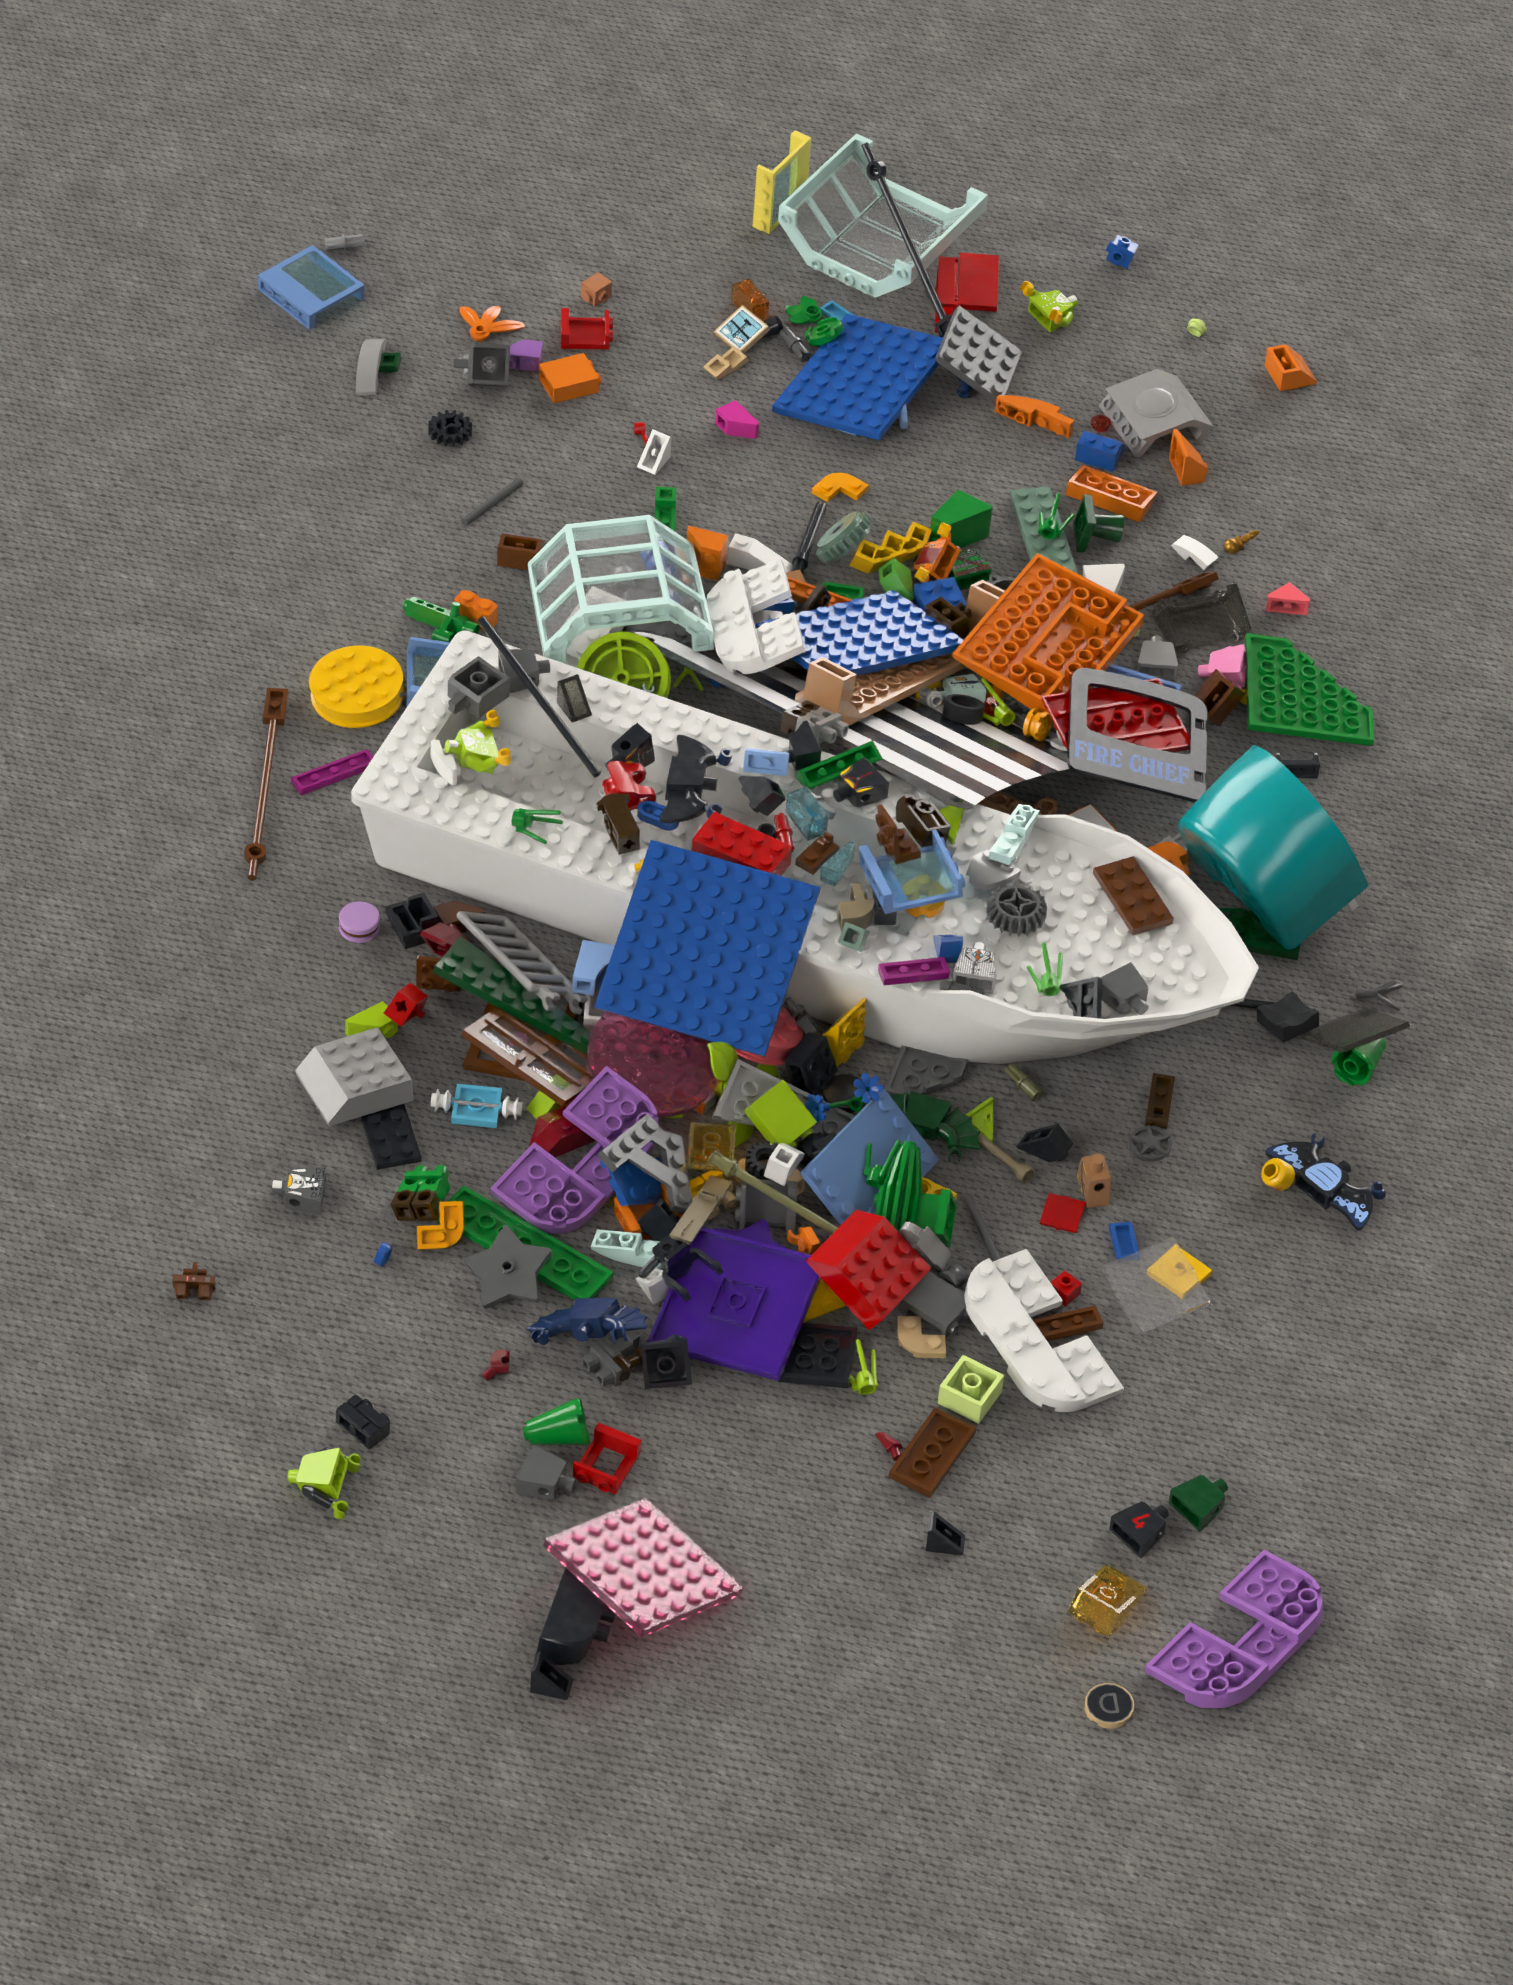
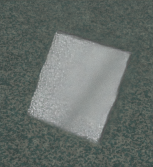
M1174 1237L1099 1267L1114 1294L1116 1303L1122 1308L1137 1336L1212 1305L1196 1276L1194 1268L1188 1263Z

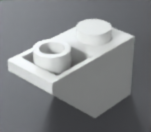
M785 1143L778 1144L768 1160L764 1176L785 1186L805 1153Z

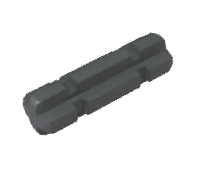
M943 979L940 984V990H970L984 995L983 989L975 988L974 990L972 986L957 982L952 984L950 980Z

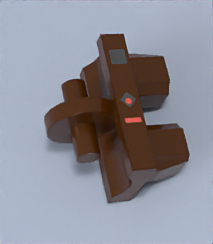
M193 1262L192 1269L184 1268L183 1275L173 1274L172 1282L173 1288H175L176 1299H189V1289H198V1300H211L213 1290H216L215 1276H207V1269H198V1262Z

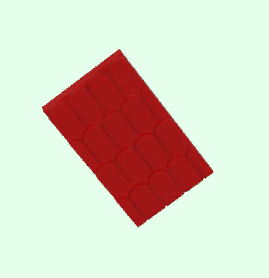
M1159 678L1145 680L1162 685ZM1106 688L1088 689L1087 727L1090 730L1118 740L1172 753L1189 750V734L1174 706ZM1070 692L1041 696L1045 709L1068 751Z

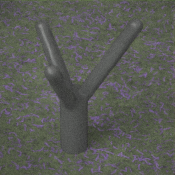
M1393 980L1378 988L1356 989V997H1375L1399 1011L1401 1008L1379 995V993L1401 988L1402 984H1396L1397 981Z

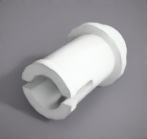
M929 687L920 690L919 696L927 702L928 706L935 708L941 705L942 695L938 691H933Z

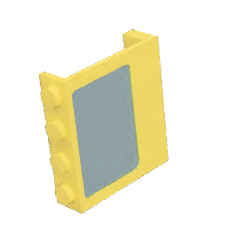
M794 130L790 136L789 155L775 169L770 170L761 165L757 166L753 227L770 234L780 224L778 221L779 205L808 179L811 137Z

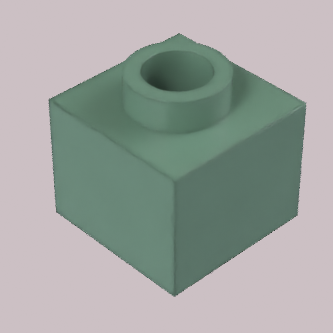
M845 922L837 943L862 953L870 931ZM855 934L859 935L857 942L852 940Z

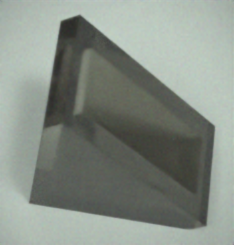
M576 674L557 681V704L568 719L573 723L592 716L579 675Z

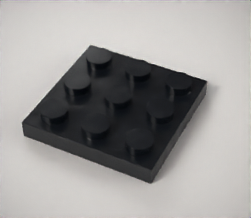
M803 1323L778 1382L848 1388L857 1340V1328Z

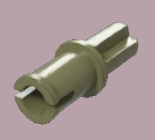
M1010 1063L1005 1068V1072L1017 1083L1016 1087L1022 1089L1032 1101L1042 1096L1043 1090L1031 1080L1030 1075H1025L1014 1063Z

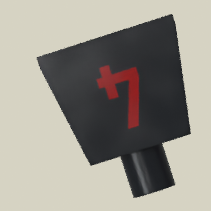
M1141 1501L1112 1515L1109 1530L1138 1557L1142 1558L1164 1536L1166 1527L1164 1519L1169 1516V1512L1161 1504L1152 1509L1147 1503Z

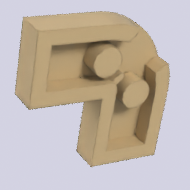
M897 1316V1334L900 1346L913 1353V1357L946 1358L945 1335H922L920 1316Z

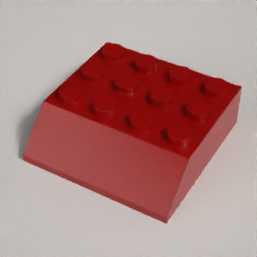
M855 1210L806 1260L807 1264L868 1330L885 1319L931 1269L885 1217L860 1210Z

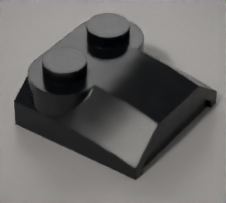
M672 1335L667 1340L640 1344L645 1389L692 1384L687 1337Z

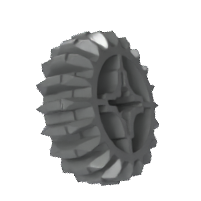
M1015 882L1013 886L1006 883L1004 888L998 886L996 891H992L987 901L986 913L989 923H993L994 929L1000 928L1001 933L1006 931L1009 933V936L1012 933L1017 934L1018 937L1021 933L1028 936L1030 931L1036 933V930L1041 928L1043 922H1045L1047 903H1045V897L1041 896L1040 890L1034 891L1033 886L1027 888L1024 883L1022 886L1017 885Z

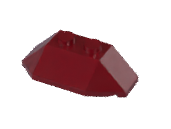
M568 1104L537 1118L529 1147L535 1142L553 1157H558L596 1140L563 1116V1111L570 1105Z

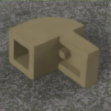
M861 883L851 884V901L838 902L837 919L841 932L845 922L863 929L869 927L872 922L874 898H867V893L862 891Z

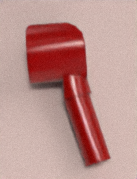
M634 422V435L641 434L645 444H647L649 438L647 437L645 423Z

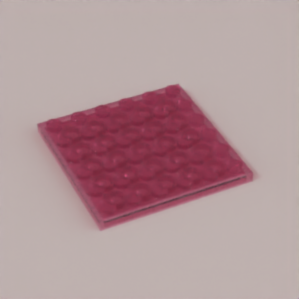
M646 1498L545 1538L543 1544L556 1559L641 1638L735 1598L743 1591V1587Z

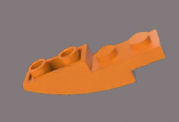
M998 395L996 397L995 412L1001 416H1006L1028 427L1035 423L1066 438H1069L1073 433L1074 420L1060 414L1061 408L1022 396Z

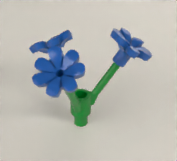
M864 1073L861 1076L862 1081L859 1079L854 1081V1086L858 1089L854 1091V1096L851 1099L834 1103H823L821 1095H808L807 1099L809 1102H805V1107L817 1121L816 1124L820 1123V1120L823 1121L827 1118L825 1112L829 1111L830 1108L848 1105L858 1114L862 1110V1106L870 1102V1098L873 1101L879 1100L880 1096L877 1092L884 1090L882 1084L877 1085L879 1078L874 1075L870 1079L869 1074Z

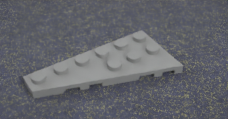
M738 1059L712 1119L754 1125L743 1110L781 1080ZM787 1083L805 1106V1102H809L807 1096L811 1094ZM838 1107L830 1108L829 1111L825 1112L827 1118L823 1121L820 1120L818 1124H814L811 1127L814 1131L810 1134L815 1135L819 1132L824 1136L834 1132L838 1134L855 1116Z

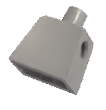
M1158 635L1153 636L1151 641H1143L1137 672L1160 679L1176 680L1178 662L1173 643L1163 642V638Z

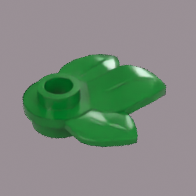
M802 296L800 305L785 306L786 313L790 316L789 321L794 324L814 323L822 319L820 307L810 297Z

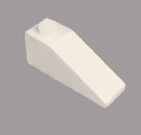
M735 533L729 545L728 564L748 570L757 569L766 565L769 561L781 558L786 573L791 572L793 566L754 538Z

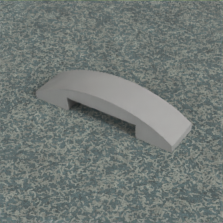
M386 338L366 339L363 342L357 366L356 395H376L379 383L378 370L381 354L385 352Z

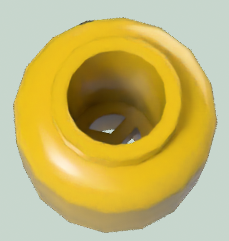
M1273 1158L1264 1164L1261 1178L1269 1187L1283 1191L1292 1185L1295 1171L1289 1163L1279 1158Z

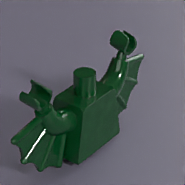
M910 1091L909 1101L907 1092L899 1095L888 1093L923 1139L935 1141L939 1136L947 1142L948 1149L950 1150L948 1153L949 1162L952 1160V1154L958 1155L959 1162L961 1161L962 1152L958 1149L959 1147L975 1150L981 1149L978 1143L980 1131L974 1128L972 1117L962 1114L958 1107L951 1112L952 1102Z

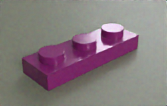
M944 957L878 964V973L883 986L943 980L950 977V970Z

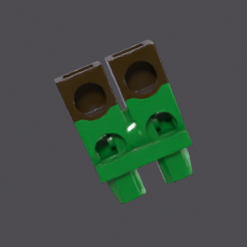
M424 1165L416 1166L414 1171H406L405 1179L401 1182L390 1205L399 1221H416L417 1218L419 1221H437L440 1216L438 1210L439 1202H442V1199L446 1197L447 1192L451 1188L447 1180L449 1172L445 1165H437L434 1171H429Z

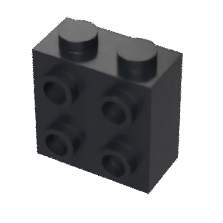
M807 1033L784 1060L792 1085L814 1096L821 1092L838 1071L827 1037L823 1035Z

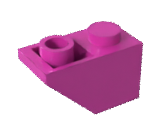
M736 400L716 409L715 424L725 434L752 439L758 438L760 428L758 420L753 418L745 407L741 406Z

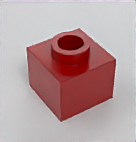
M1065 1270L1050 1282L1063 1300L1062 1304L1065 1307L1081 1294L1082 1282Z

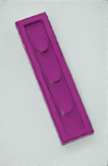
M368 749L293 776L291 777V783L300 795H304L364 772L373 756Z

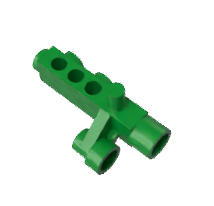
M414 596L404 601L403 610L406 611V616L437 627L432 633V640L451 642L454 636L461 631L479 633L480 624L470 621L468 617L459 614L460 603L452 602L450 611Z

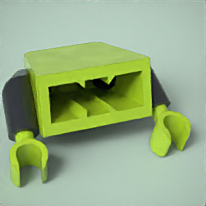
M325 1447L316 1453L303 1456L300 1468L288 1471V1481L290 1484H297L305 1497L327 1509H334L333 1515L335 1518L343 1519L345 1513L338 1509L348 1511V1504L345 1501L334 1502V1499L339 1498L346 1470L352 1473L358 1472L361 1458L356 1453L348 1457L340 1448L332 1449Z

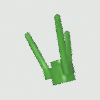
M1043 942L1042 952L1046 973L1042 975L1039 981L1030 965L1027 966V969L1037 985L1038 992H1043L1045 996H1054L1061 990L1063 954L1061 952L1058 954L1057 976H1055L1051 972L1046 943Z

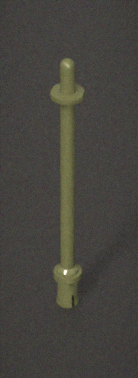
M716 1150L709 1157L708 1163L725 1172V1176L738 1177L830 1234L838 1228L739 1168L738 1161L735 1159L730 1160Z

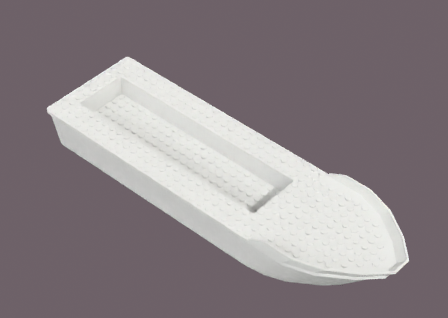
M461 631L454 636L351 791L352 802L360 807L375 861L381 867L583 938L615 945L640 871H635L634 865L640 863V860L645 858L650 840L691 851L692 838L708 818L706 812H704L697 818L679 822V826L676 829L666 831L641 821L637 816L638 809L631 810L640 829V849L618 855L604 824L605 814H602V810L598 811L596 805L606 795L602 783L610 777L605 763L613 758L612 744L636 723L652 735L655 761L644 767L647 774L645 780L639 785L651 787L657 797L655 802L665 807L668 804V800H665L671 759L672 756L677 757L678 755L677 735L688 736L705 744L714 752L715 756H719L721 749H729V755L733 757L728 766H722L717 762L716 765L706 768V777L718 778L716 791L703 790L701 799L708 803L709 807L712 803L720 804L722 806L721 815L755 830H758V827L764 823L773 825L776 830L774 817L779 813H784L788 818L789 827L793 831L792 841L795 849L791 855V865L782 876L821 887L784 1001L791 997L796 1004L803 1005L810 1016L833 1025L855 1004L865 998L867 999V1013L865 1015L866 1027L864 1036L900 1049L903 1045L952 1058L968 1059V1062L1006 1064L1074 1056L1111 1046L1150 1032L1161 1031L1216 1016L1221 1008L1244 1000L1259 969L1232 923L1182 870L1128 835L1069 815H1038L1023 850L1015 863L1012 862L1022 871L1020 877L1009 883V885L1013 886L1015 882L1017 885L1022 886L1024 883L1027 888L1033 886L1034 891L1040 890L1041 896L1045 897L1047 917L1042 927L1038 928L1036 933L1030 931L1028 936L1021 933L1019 937L1014 933L1009 936V933L1006 931L1001 933L1000 928L994 929L993 923H989L986 910L987 901L992 891L997 889L989 888L988 892L974 887L969 883L970 877L966 873L973 856L983 850H991L1003 833L1005 823L1011 815L980 804L964 809L955 844L952 845L948 840L945 843L946 850L951 851L952 861L958 865L959 874L964 876L965 887L962 888L963 897L945 901L943 911L930 918H927V915L914 917L905 910L897 911L895 925H875L874 919H872L871 924L866 928L870 933L862 953L837 943L841 935L837 919L838 902L851 901V884L861 883L862 891L867 893V898L873 899L872 887L860 865L859 846L868 845L874 858L886 855L883 845L880 846L877 840V833H879V827L875 819V815L878 814L877 806L883 805L897 825V829L905 828L918 848H921L904 824L896 821L897 801L902 796L910 794L916 797L917 800L926 799L931 801L938 810L949 806L948 804L934 798L907 781L879 771V773L889 782L888 798L859 808L854 807L847 799L842 802L835 800L833 791L838 789L839 778L811 789V792L823 797L824 802L836 810L834 819L827 820L826 831L834 835L833 843L840 847L839 851L812 875L796 866L795 860L820 835L824 837L825 829L807 805L798 799L799 792L804 788L795 778L798 771L794 770L792 763H788L787 776L743 772L745 748L786 752V750H789L788 739L535 654L537 661L549 660L550 673L539 674L538 689L600 770L601 774L596 778L592 776L530 691L525 689L509 693L507 699L491 709L496 710L497 716L500 718V724L495 728L487 727L492 730L498 752L503 748L510 750L511 763L508 766H503L501 763L498 764L493 774L478 773L475 770L460 767L457 785L452 786L439 774L432 762L431 741L440 740L441 747L445 748L446 741L455 740L459 730L466 729L481 720L484 722L487 720V717L484 714L477 718L466 709L456 714L448 710V701L451 698L447 696L448 680L453 673L478 656L499 670L498 648L492 640L469 631ZM506 644L509 649H520ZM821 751V761L835 756ZM453 754L454 761L457 763L456 755ZM740 776H764L779 784L786 800L769 816L760 812L756 813L749 806L750 801L742 792V785L738 778ZM949 797V800L953 802L962 800L957 797ZM519 808L527 810H560V815L533 816L559 819L563 823L533 821L532 826L526 828L528 831L545 839L547 843L543 844L523 833L516 832V827L512 826L511 820L514 810ZM934 853L900 864L889 863L902 889L907 883L925 876L930 881L939 884L946 893L955 892L937 855ZM1134 856L1174 917L1173 924L1132 935L1093 875L1094 867ZM858 934L852 937L853 942H857ZM957 934L963 936V948H972L974 943L981 942L985 944L986 950L995 953L997 977L994 994L984 992V995L970 990H940L942 980L883 986L878 973V964L937 958L933 935ZM1043 942L1046 943L1051 972L1055 976H1057L1058 954L1060 952L1063 954L1062 984L1093 977L1100 978L1131 962L1148 985L1146 1003L1149 1005V1008L1143 1015H1138L1134 1009L1125 1014H1119L1102 1001L1101 1019L1073 1016V1010L1069 1008L1067 998L1061 990L1054 996H1045L1043 992H1038L1037 985L1032 979L1027 966L1030 965L1040 981L1042 975L1046 973L1042 952ZM947 963L950 977L946 980L952 981L956 963ZM783 1001L782 1007L788 1009Z

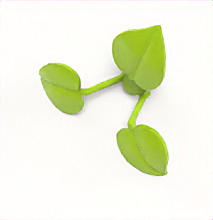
M712 1042L707 1045L711 1056L712 1071L717 1079L710 1080L708 1089L716 1093V1097L721 1098L733 1067L738 1060V1055L732 1045L725 1042ZM758 1064V1069L780 1079L776 1066ZM728 1122L731 1147H736L748 1140L753 1134L754 1125Z

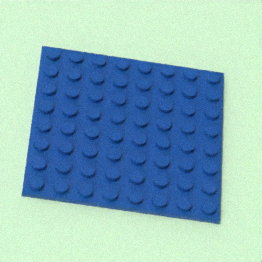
M650 840L594 1008L711 1042H725L732 1045L735 1049L765 1057L821 887Z

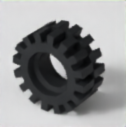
M760 1141L757 1146L754 1143L751 1148H748L746 1153L745 1171L759 1180H771L764 1176L767 1165H762L758 1161L769 1160L778 1144L774 1142L773 1145H770V1141H766V1144H763Z

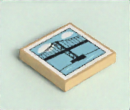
M742 305L714 333L731 348L735 346L744 354L770 329L768 325Z

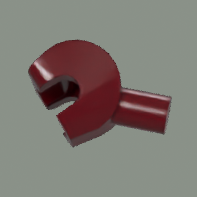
M499 1349L493 1352L490 1359V1367L482 1373V1377L486 1381H489L496 1374L509 1373V1364L503 1363L509 1362L510 1351Z

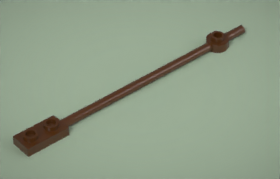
M1204 572L1172 585L1173 588L1129 605V607L1139 611L1180 593H1183V596L1194 594L1195 589L1208 588L1212 586V582L1219 580L1217 572Z
M267 688L263 724H269L253 842L244 849V858L249 863L248 879L251 881L256 880L258 864L266 860V848L261 844L277 725H284L288 689Z

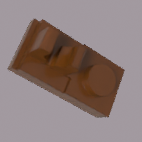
M825 831L824 837L820 835L796 858L795 865L814 875L839 851L840 847L833 843L834 835Z

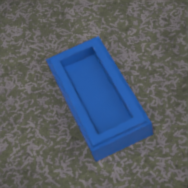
M1132 1222L1110 1223L1109 1232L1117 1263L1140 1262V1253Z

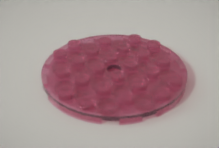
M607 1011L601 1015V1018L592 1029L587 1046V1060L593 1079L608 1066L651 1100L658 1113L657 1117L677 1116L697 1108L709 1098L718 1083V1079L712 1071L711 1056L707 1045L712 1043L711 1041ZM657 1053L661 1059L655 1062L649 1054Z

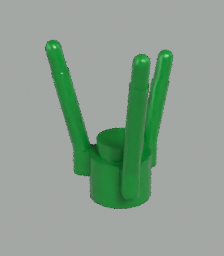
M1060 493L1056 494L1050 518L1043 521V513H1039L1038 533L1045 539L1059 538L1061 532L1075 516L1072 513L1059 527L1054 517Z
M519 808L514 810L511 824L516 827V832L523 833L546 844L547 841L528 831L526 828H530L533 821L562 824L563 821L533 816L560 815V810H527Z
M900 1140L896 1141L884 1166L874 1165L872 1168H870L872 1144H867L865 1169L862 1175L867 1177L865 1182L869 1186L879 1189L883 1185L892 1159L901 1143Z

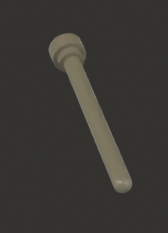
M981 1133L978 1135V1143L1014 1170V1174L1019 1181L1026 1184L1033 1178L1035 1174L1034 1168L1027 1163H1018Z

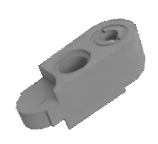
M905 1222L900 1230L902 1237L930 1267L934 1266L936 1269L944 1270L951 1257L947 1247L928 1226L922 1229L916 1224Z

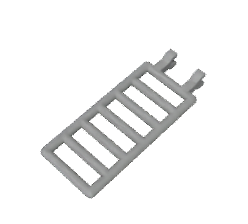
M465 911L457 913L456 916L496 959L529 992L536 993L542 999L543 1007L547 1011L555 1010L552 999L560 1000V995H562L569 1002L571 1011L575 1014H581L582 1009L579 1007V1002L586 1003L588 999L584 995H579V993H572V983L508 917ZM473 921H475V922H484V923H493V924H502L503 926L487 925V924H477V923H474ZM485 933H487V934H497V935H506V936H514L515 938L499 937V936H489V935H486ZM496 945L526 948L527 950L501 948ZM508 957L537 960L538 962L512 960ZM520 969L549 972L550 974L522 972ZM532 982L561 984L562 986L533 984Z

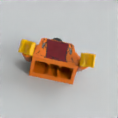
M941 522L937 531L941 538L926 543L920 554L915 556L914 569L917 573L914 577L919 579L921 583L946 579L961 551V549L951 543L950 530L952 526Z

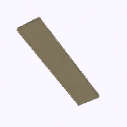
M710 1175L669 1236L691 1244L732 1185V1182Z

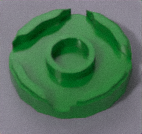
M835 317L825 318L818 321L816 327H810L805 333V338L811 346L823 345L842 333L844 329L843 323Z

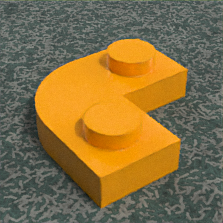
M832 473L825 476L812 488V494L829 502L839 492H842L857 501L869 490V485L847 473Z
M463 1201L439 1202L440 1225L417 1226L418 1250L445 1249L459 1241L464 1230Z

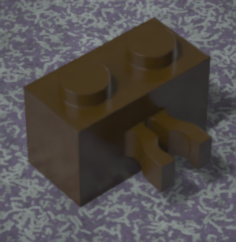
M939 597L925 605V614L927 616L933 617L935 621L946 626V628L962 639L969 635L968 618L972 617V610L970 608L964 610L962 602L954 607L943 597Z

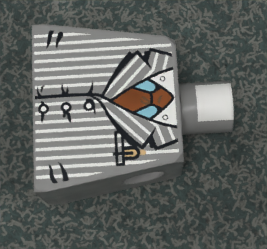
M981 942L974 943L972 948H962L953 971L952 984L957 982L972 986L974 990L979 988L983 989L985 993L994 994L997 977L995 953L986 950L985 944Z

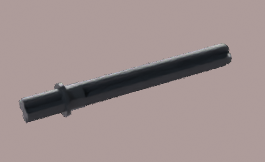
M818 501L814 507L798 553L792 560L793 566L791 571L800 570L803 574L804 569L808 567V558L826 512L827 504L825 502Z

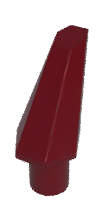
M884 1432L876 1433V1437L887 1453L891 1452L893 1460L897 1461L901 1456L902 1444Z

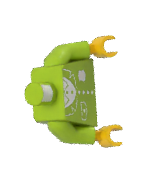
M1024 281L1019 289L1023 291L1024 296L1029 297L1028 312L1050 333L1059 327L1067 328L1073 320L1074 307L1078 306L1077 298L1074 295L1066 298L1059 290L1038 292L1033 289L1034 286L1030 282Z
M496 710L488 711L486 714L487 720L484 722L481 720L466 729L459 730L455 740L446 741L445 752L455 754L460 767L472 769L478 773L493 774L498 764L501 763L503 766H508L511 763L510 750L503 748L498 752L492 730L487 728L488 726L494 728L499 726L500 718L497 716Z

